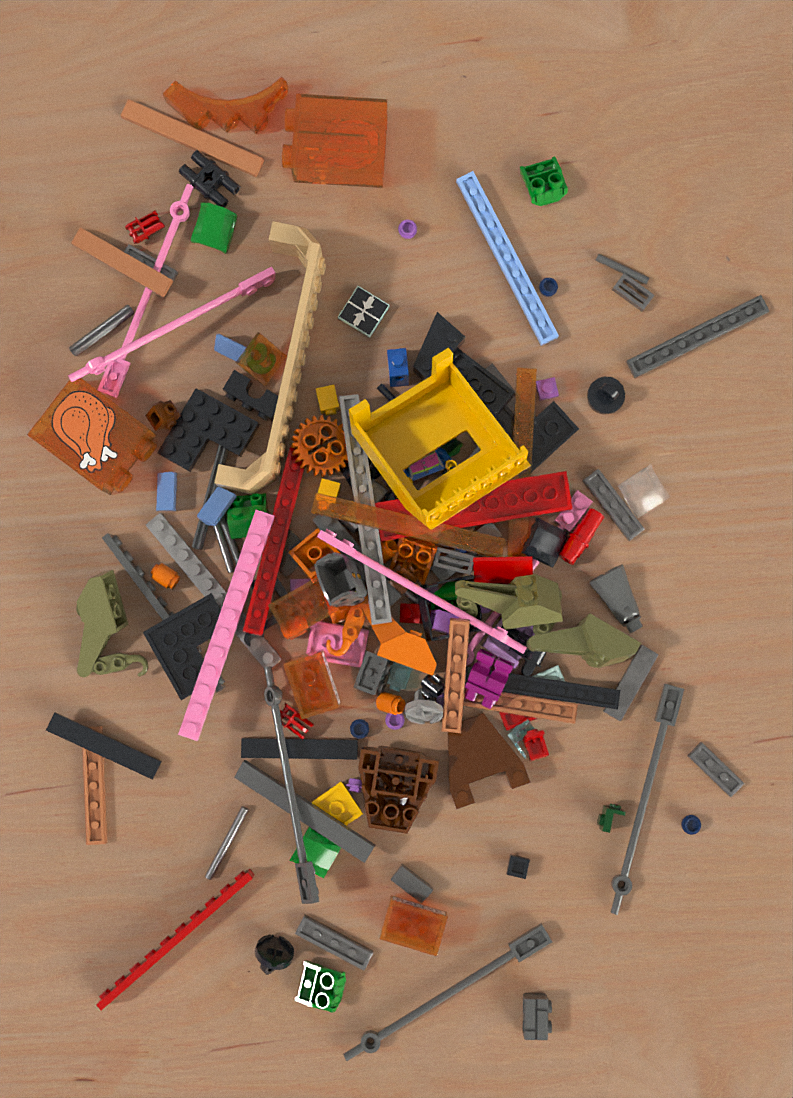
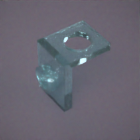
M528 719L522 724L517 725L507 735L524 759L527 756L517 743L524 738L527 731L534 729Z

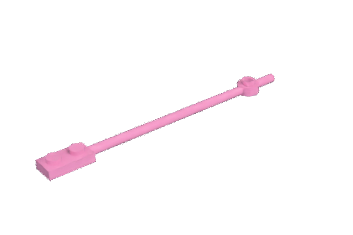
M190 184L186 185L181 200L174 202L170 207V214L173 220L153 267L158 272L161 271L179 223L186 221L190 216L187 203L194 188ZM179 211H184L182 215H178ZM146 287L122 347L131 343L134 339L152 293ZM127 354L108 363L97 391L114 398L118 397L131 364L125 361Z
M271 266L239 283V287L104 357H96L90 360L85 367L68 375L71 382H74L89 373L99 375L105 371L108 363L239 295H242V297L245 295L250 296L257 292L258 288L270 286L275 280L276 273Z
M578 490L571 497L573 509L561 511L554 520L558 524V528L565 529L568 532L573 529L593 502ZM533 559V571H534V569L537 567V565L540 563L539 561H536V560H534V559ZM493 611L485 624L492 626L500 616V613ZM484 631L477 632L468 644L466 665L473 662V650L486 633Z
M326 529L324 532L321 530L317 538L455 616L461 619H470L471 625L522 654L525 652L527 647L507 636L508 631L498 626L495 629L352 548L354 544L348 540L343 539V541L336 539L337 534Z

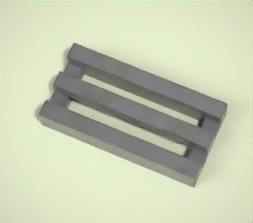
M625 273L612 289L641 312L654 297V294ZM623 280L627 282L629 285H631L633 288H635L637 291L642 293L644 296H646L647 300L640 296L636 291L623 283Z
M437 547L433 566L471 575L473 557L475 556ZM444 552L468 558L470 563L440 556V553ZM440 559L469 567L468 570L440 564L438 561Z

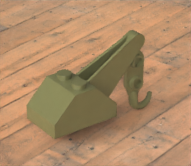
M114 571L101 572L88 580L76 602L77 614L85 623L77 673L80 677H87L92 672L103 675L124 670L133 662H140L143 665V670L138 673V676H143L147 673L148 662L141 655L115 653L100 657L111 635L128 625Z
M537 574L516 577L508 585L465 580L455 583V594L457 595L459 609L475 618L478 614L477 604L502 614L504 630L563 621L558 583Z
M559 589V592H560V600H561V599H562V593H561V590ZM589 613L578 623L577 627L551 632L555 623L534 625V636L527 640L526 646L530 651L579 655L589 666L602 668L624 662L637 652L641 643Z

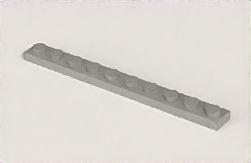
M159 513L146 524L147 528L204 596L212 593L222 609L227 594L226 590L162 513ZM242 611L235 634L263 668L269 666L273 668L282 658L265 637L252 634L248 637V641L251 643L250 647L245 644L244 636L246 632L242 631L246 615Z

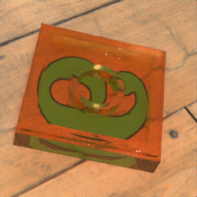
M257 332L236 361V364L263 386H266L287 355L261 333Z

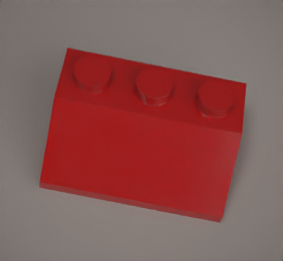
M473 557L474 582L508 585L516 577L533 575V557Z

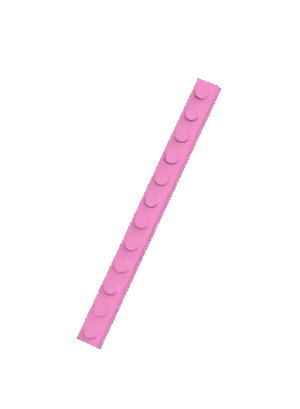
M255 510L178 735L196 741L199 739L275 518L274 515Z

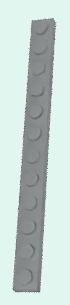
M359 394L340 396L339 402L361 553L384 566L368 456L351 432L348 409L360 403ZM363 563L371 624L391 623L385 575Z

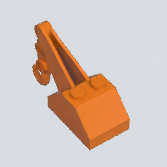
M368 596L364 597L365 600L362 603L350 608L342 629L343 643L341 648L334 650L330 645L331 640H327L326 647L330 654L342 656L348 651L350 645L358 638L365 617H367L371 624ZM392 617L391 623L371 624L380 641L377 651L378 656L433 676L437 664L426 640L421 638V633L410 630L409 633L405 632Z

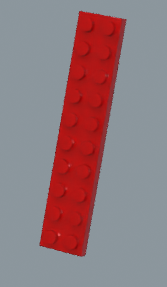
M567 471L508 480L432 530L406 510L399 499L375 503L381 541L573 509Z

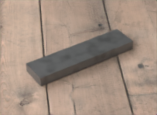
M599 469L583 480L584 484L628 541L645 530Z
M640 645L616 687L617 690H621L618 710L604 708L603 712L618 721L622 720L659 654Z
M306 915L303 916L295 932L301 938L362 970H365L373 955V951Z

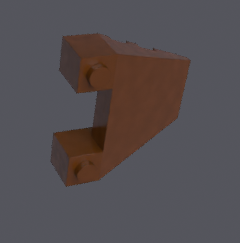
M484 713L463 720L461 733L448 732L449 789L456 809L475 803L469 787L470 783L497 773L505 772L511 789L531 783L523 762Z

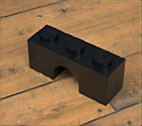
M234 370L223 387V391L226 393L225 397L233 402L238 400L242 403L241 406L250 412L252 409L258 412L257 416L263 420L268 421L270 419L273 421L279 396L267 389L260 398L250 397L249 389L253 384L251 379Z

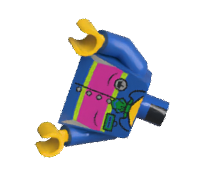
M440 447L403 471L413 484L414 480L443 470L445 467L448 472L450 471L449 468L452 466L456 467L457 463L451 459L446 450Z

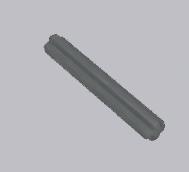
M130 305L124 306L71 345L69 350L74 356L79 355L134 314V310Z

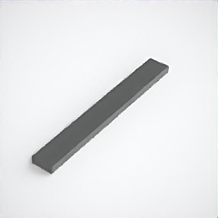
M759 295L627 360L626 363L633 377L637 378L767 314L769 309L762 295Z
M244 760L234 778L290 814L285 785L247 760ZM295 792L300 821L365 863L375 844Z

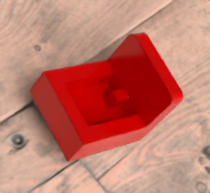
M401 603L399 622L423 624L419 604ZM428 605V610H429V615H430V613H431V611H430V605Z
M532 729L527 731L523 742L529 761L548 757L549 752L543 737L545 734L544 730Z

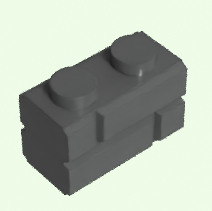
M545 993L523 994V1037L525 1040H548V1033H552V1022L548 1020V1013H552V1001L548 1000Z

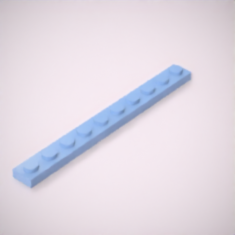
M474 171L456 179L459 189L540 345L542 346L558 338L559 335Z

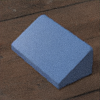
M217 334L214 350L247 366L245 357L249 348L221 334Z
M176 472L157 474L156 511H176Z
M217 487L197 514V517L206 525L216 526L237 495Z

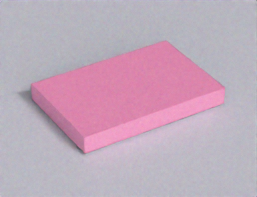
M312 620L305 658L324 661L322 656L324 651L327 662L360 668L365 656L369 630L361 629L358 638L350 645L348 651L342 656H334L328 652L326 643L330 639L331 647L334 650L340 649L343 643L342 629L344 625Z

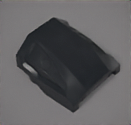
M536 517V522L531 526V534L524 543L521 553L532 556L534 560L553 568L565 544L568 532Z

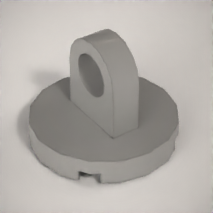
M421 687L415 692L414 701L407 703L405 706L404 714L406 718L417 724H425V721H430V724L439 722L443 718V707L435 702L434 696L427 697V700L422 697L423 689Z

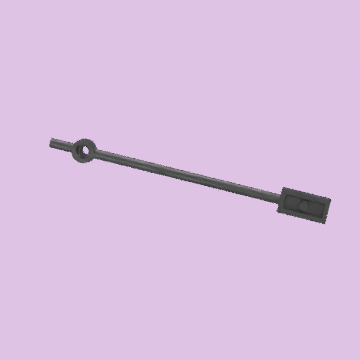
M272 666L264 667L267 682L264 697L272 710L299 863H295L301 902L302 904H313L320 902L319 890L316 885L312 861H307L279 710L283 694L279 687L275 685Z
M668 684L663 685L654 721L660 722L621 874L614 876L611 882V886L616 892L611 908V913L615 915L619 913L623 895L629 894L632 890V882L628 875L668 725L675 727L684 689ZM619 881H624L622 887H618Z
M542 923L508 943L510 951L378 1033L373 1030L366 1031L361 1037V1043L343 1054L345 1060L348 1061L363 1051L367 1053L376 1052L380 1047L382 1039L514 957H516L518 962H521L552 943ZM368 1038H373V1039H374V1042H373V1043H369V1042L367 1041V1039H368Z

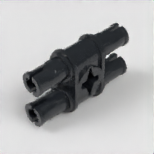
M196 150L192 154L191 159L202 170L197 174L184 164L179 169V174L188 180L190 185L194 187L193 189L199 191L205 199L211 200L216 205L225 208L229 201L217 189L223 185L233 195H236L241 186L230 178L228 171H224L219 167L216 161L209 160Z

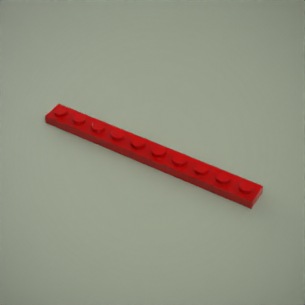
M291 446L289 447L272 513L275 518L262 553L242 631L258 636L263 634L304 468H300L302 462H295L298 455H292L296 449L291 448Z
M249 869L247 872L242 870L235 877L236 881L231 886L227 883L220 890L221 894L217 898L211 897L204 904L206 907L202 911L198 909L189 917L191 920L186 925L184 922L181 923L174 930L176 934L171 938L169 935L159 943L161 947L156 951L154 948L144 956L146 958L145 961L141 964L139 962L134 964L129 969L131 972L126 977L122 975L114 982L116 985L111 990L107 988L99 995L100 1000L96 1006L102 1011L252 880L255 875L252 870Z

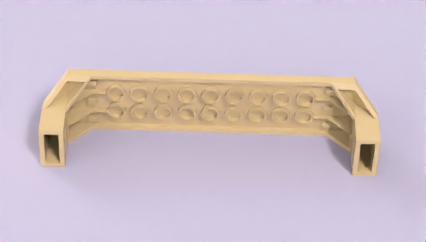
M274 221L272 222L269 235L272 252L298 257L306 269L268 447L267 451L247 469L218 464L214 482L223 489L252 495L276 481L277 476L281 475L282 465H280L281 457L284 458L286 446H284L285 439L289 438L290 434L288 423L289 420H293L294 409H292L293 402L297 401V384H300L302 379L300 368L301 365H305V347L308 348L310 343L309 329L313 328V311L317 310V293L321 292V275H324L326 269L320 243L307 228Z

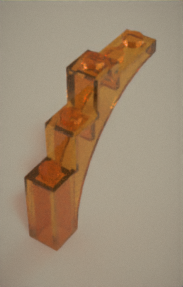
M280 77L270 87L257 94L245 98L223 100L198 95L186 89L177 81H174L163 93L166 103L195 129L205 128L209 124L210 119H212L228 133L231 129L236 128L240 120L257 134L268 125L267 112L270 113L274 109L275 104L280 99L282 100L286 97L288 84L284 78Z

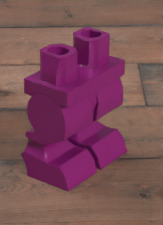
M480 649L476 656L477 662L474 663L465 688H467L465 698L475 701L479 693L485 696L481 705L491 709L494 703L499 700L509 678L508 675L511 673L515 663L498 657L494 665L496 668L490 675V668L494 664L497 655Z

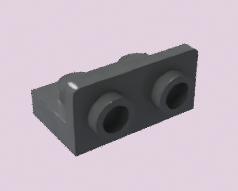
M366 651L353 687L374 696H379L385 689L386 683L384 681L392 670V661Z

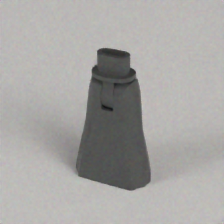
M623 564L608 570L605 574H601L589 582L623 627L626 626L629 633L643 627L639 620L641 616Z

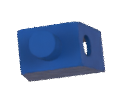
M406 348L387 350L390 387L409 386Z

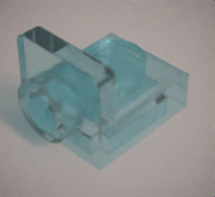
M394 662L387 684H390L389 688L398 692L401 689L405 690L412 668Z

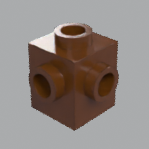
M169 400L155 403L145 416L154 430L158 431L163 428L170 429L177 424L176 420L181 415L172 401Z
M405 560L402 564L398 563L392 569V571L415 584H418L420 581L418 579L420 571L414 563ZM389 579L388 583L402 595L408 590L403 585Z

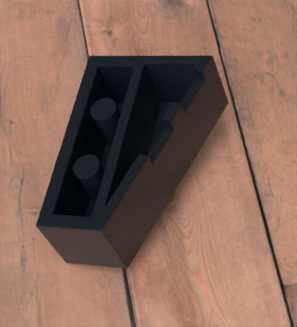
M438 312L413 365V372L423 381L432 376V357L447 348L453 353L457 348H460L466 337Z

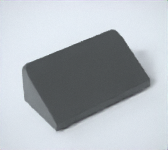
M401 864L390 879L421 904L433 891L431 885L404 864Z

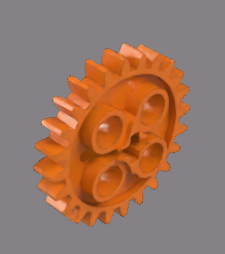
M314 415L311 421L306 418L305 424L300 423V429L294 431L297 436H293L291 440L296 443H292L291 448L296 450L292 455H298L295 462H302L300 468L308 467L307 473L314 470V476L318 472L321 473L322 477L325 476L326 472L329 476H332L333 470L338 473L340 468L343 469L346 466L345 463H348L345 436L342 430L343 424L338 426V419L331 422L330 416L324 420L323 415H320L317 420ZM321 430H326L329 437L323 436ZM333 437L336 438V440L328 443L325 448L321 447L314 453L308 454L309 451L316 449L319 444L323 445ZM305 439H310L313 442V446L307 445ZM331 446H336L339 453L333 452ZM315 455H320L323 458V462H318Z

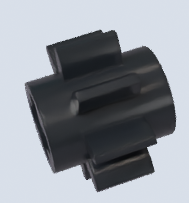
M428 674L421 682L422 693L428 698L430 696L437 698L445 689L442 683L444 679L438 674H433V676Z

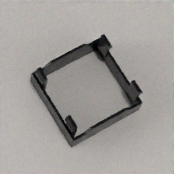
M468 575L458 577L454 579L421 585L420 587L424 589L439 586L438 584L450 582L454 580H465L473 582L474 576ZM417 594L426 642L448 639L449 635L432 637V624L427 600ZM477 604L478 614L476 618L481 621V608L480 605ZM477 627L469 629V633L482 631Z

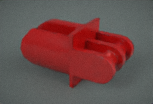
M156 210L140 219L135 217L136 220L125 226L126 230L130 231V237L134 238V244H138L145 239L149 240L148 236L165 227L160 221Z
M285 702L283 710L280 709L281 721L284 717L288 718L289 721L287 723L282 721V725L303 740L305 738L304 734L291 724L307 733L309 729L298 721L296 717L310 727H313L314 723ZM289 710L294 712L292 717L287 714Z

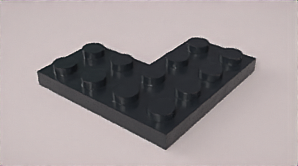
M459 348L453 352V364L491 414L496 417L515 396V392Z
M196 388L182 410L181 416L176 420L177 424L172 427L157 453L191 472L209 440L242 457L261 424Z
M555 401L547 406L527 426L519 420L507 405L495 417L517 448L520 450V447L524 445L528 450L527 461L531 466L517 474L519 478L528 477L579 430L576 424Z
M212 593L143 632L180 700H184L193 693L204 661V657L197 646L212 638L221 612V608Z

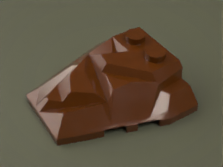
M378 746V748L362 747L358 769L361 776L362 792L364 793L368 827L408 834L421 805L425 802L428 792L436 781L439 760L431 756H425L422 752L387 746Z

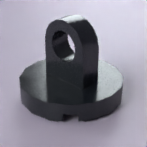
M604 376L596 379L591 383L587 391L588 404L593 411L599 414L615 413L622 407L625 401L623 385L613 377Z
M271 934L260 938L255 948V957L261 963L260 969L266 975H269L275 970H282L291 965L294 957V947L284 937L279 936L278 938Z

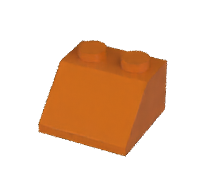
M318 528L288 552L310 580L317 577L314 565L316 561L328 554L340 553L332 545L317 538L320 533ZM318 578L312 581L316 587L320 585Z

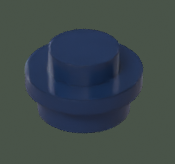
M544 278L539 284L540 293L546 297L553 296L558 290V284L553 278Z
M357 719L352 722L350 732L353 737L362 739L368 735L369 725L365 720Z
M687 815L682 819L681 827L687 834L694 835L700 831L701 821L695 815Z

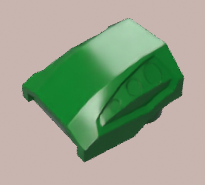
M555 156L552 159L529 166H520V173L528 189L532 204L538 206L551 204L559 201L568 193L562 169Z
M201 203L191 243H199L227 254L233 238L238 218L237 214L215 204Z
M308 827L303 836L307 861H312L315 874L324 878L341 847ZM297 848L289 860L294 863H299Z
M304 961L303 965L305 967L295 1001L312 1008L326 1010L331 1013L335 1012L342 1000L346 983L345 972L329 969L311 961Z

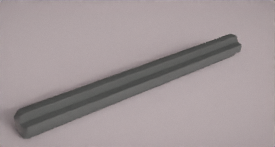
M220 445L217 450L203 506L218 487L214 483L218 464L225 465L229 450ZM200 519L192 543V547L198 550L203 549L209 527Z

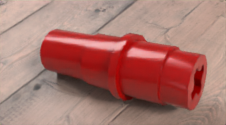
M590 508L573 533L568 535L569 539L563 546L559 557L568 564L573 565L585 548L589 547V542L603 521L604 516L597 510Z

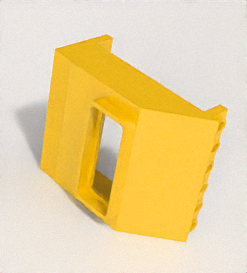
M449 348L432 357V376L371 413L370 405L366 399L348 409L352 435L405 509L430 530L531 466L527 461L528 450L524 445L520 447V450L517 448L453 364V353ZM467 431L481 451L425 487L417 490L403 470Z

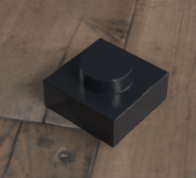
M510 854L506 874L526 879L530 859Z

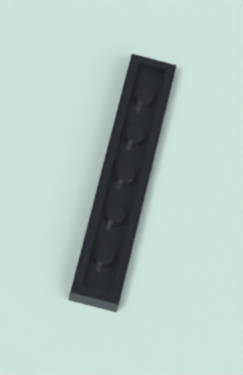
M54 712L46 728V731L152 780L162 762Z
M241 738V758H280L277 738ZM285 738L288 759L357 760L358 740L356 739L302 740Z

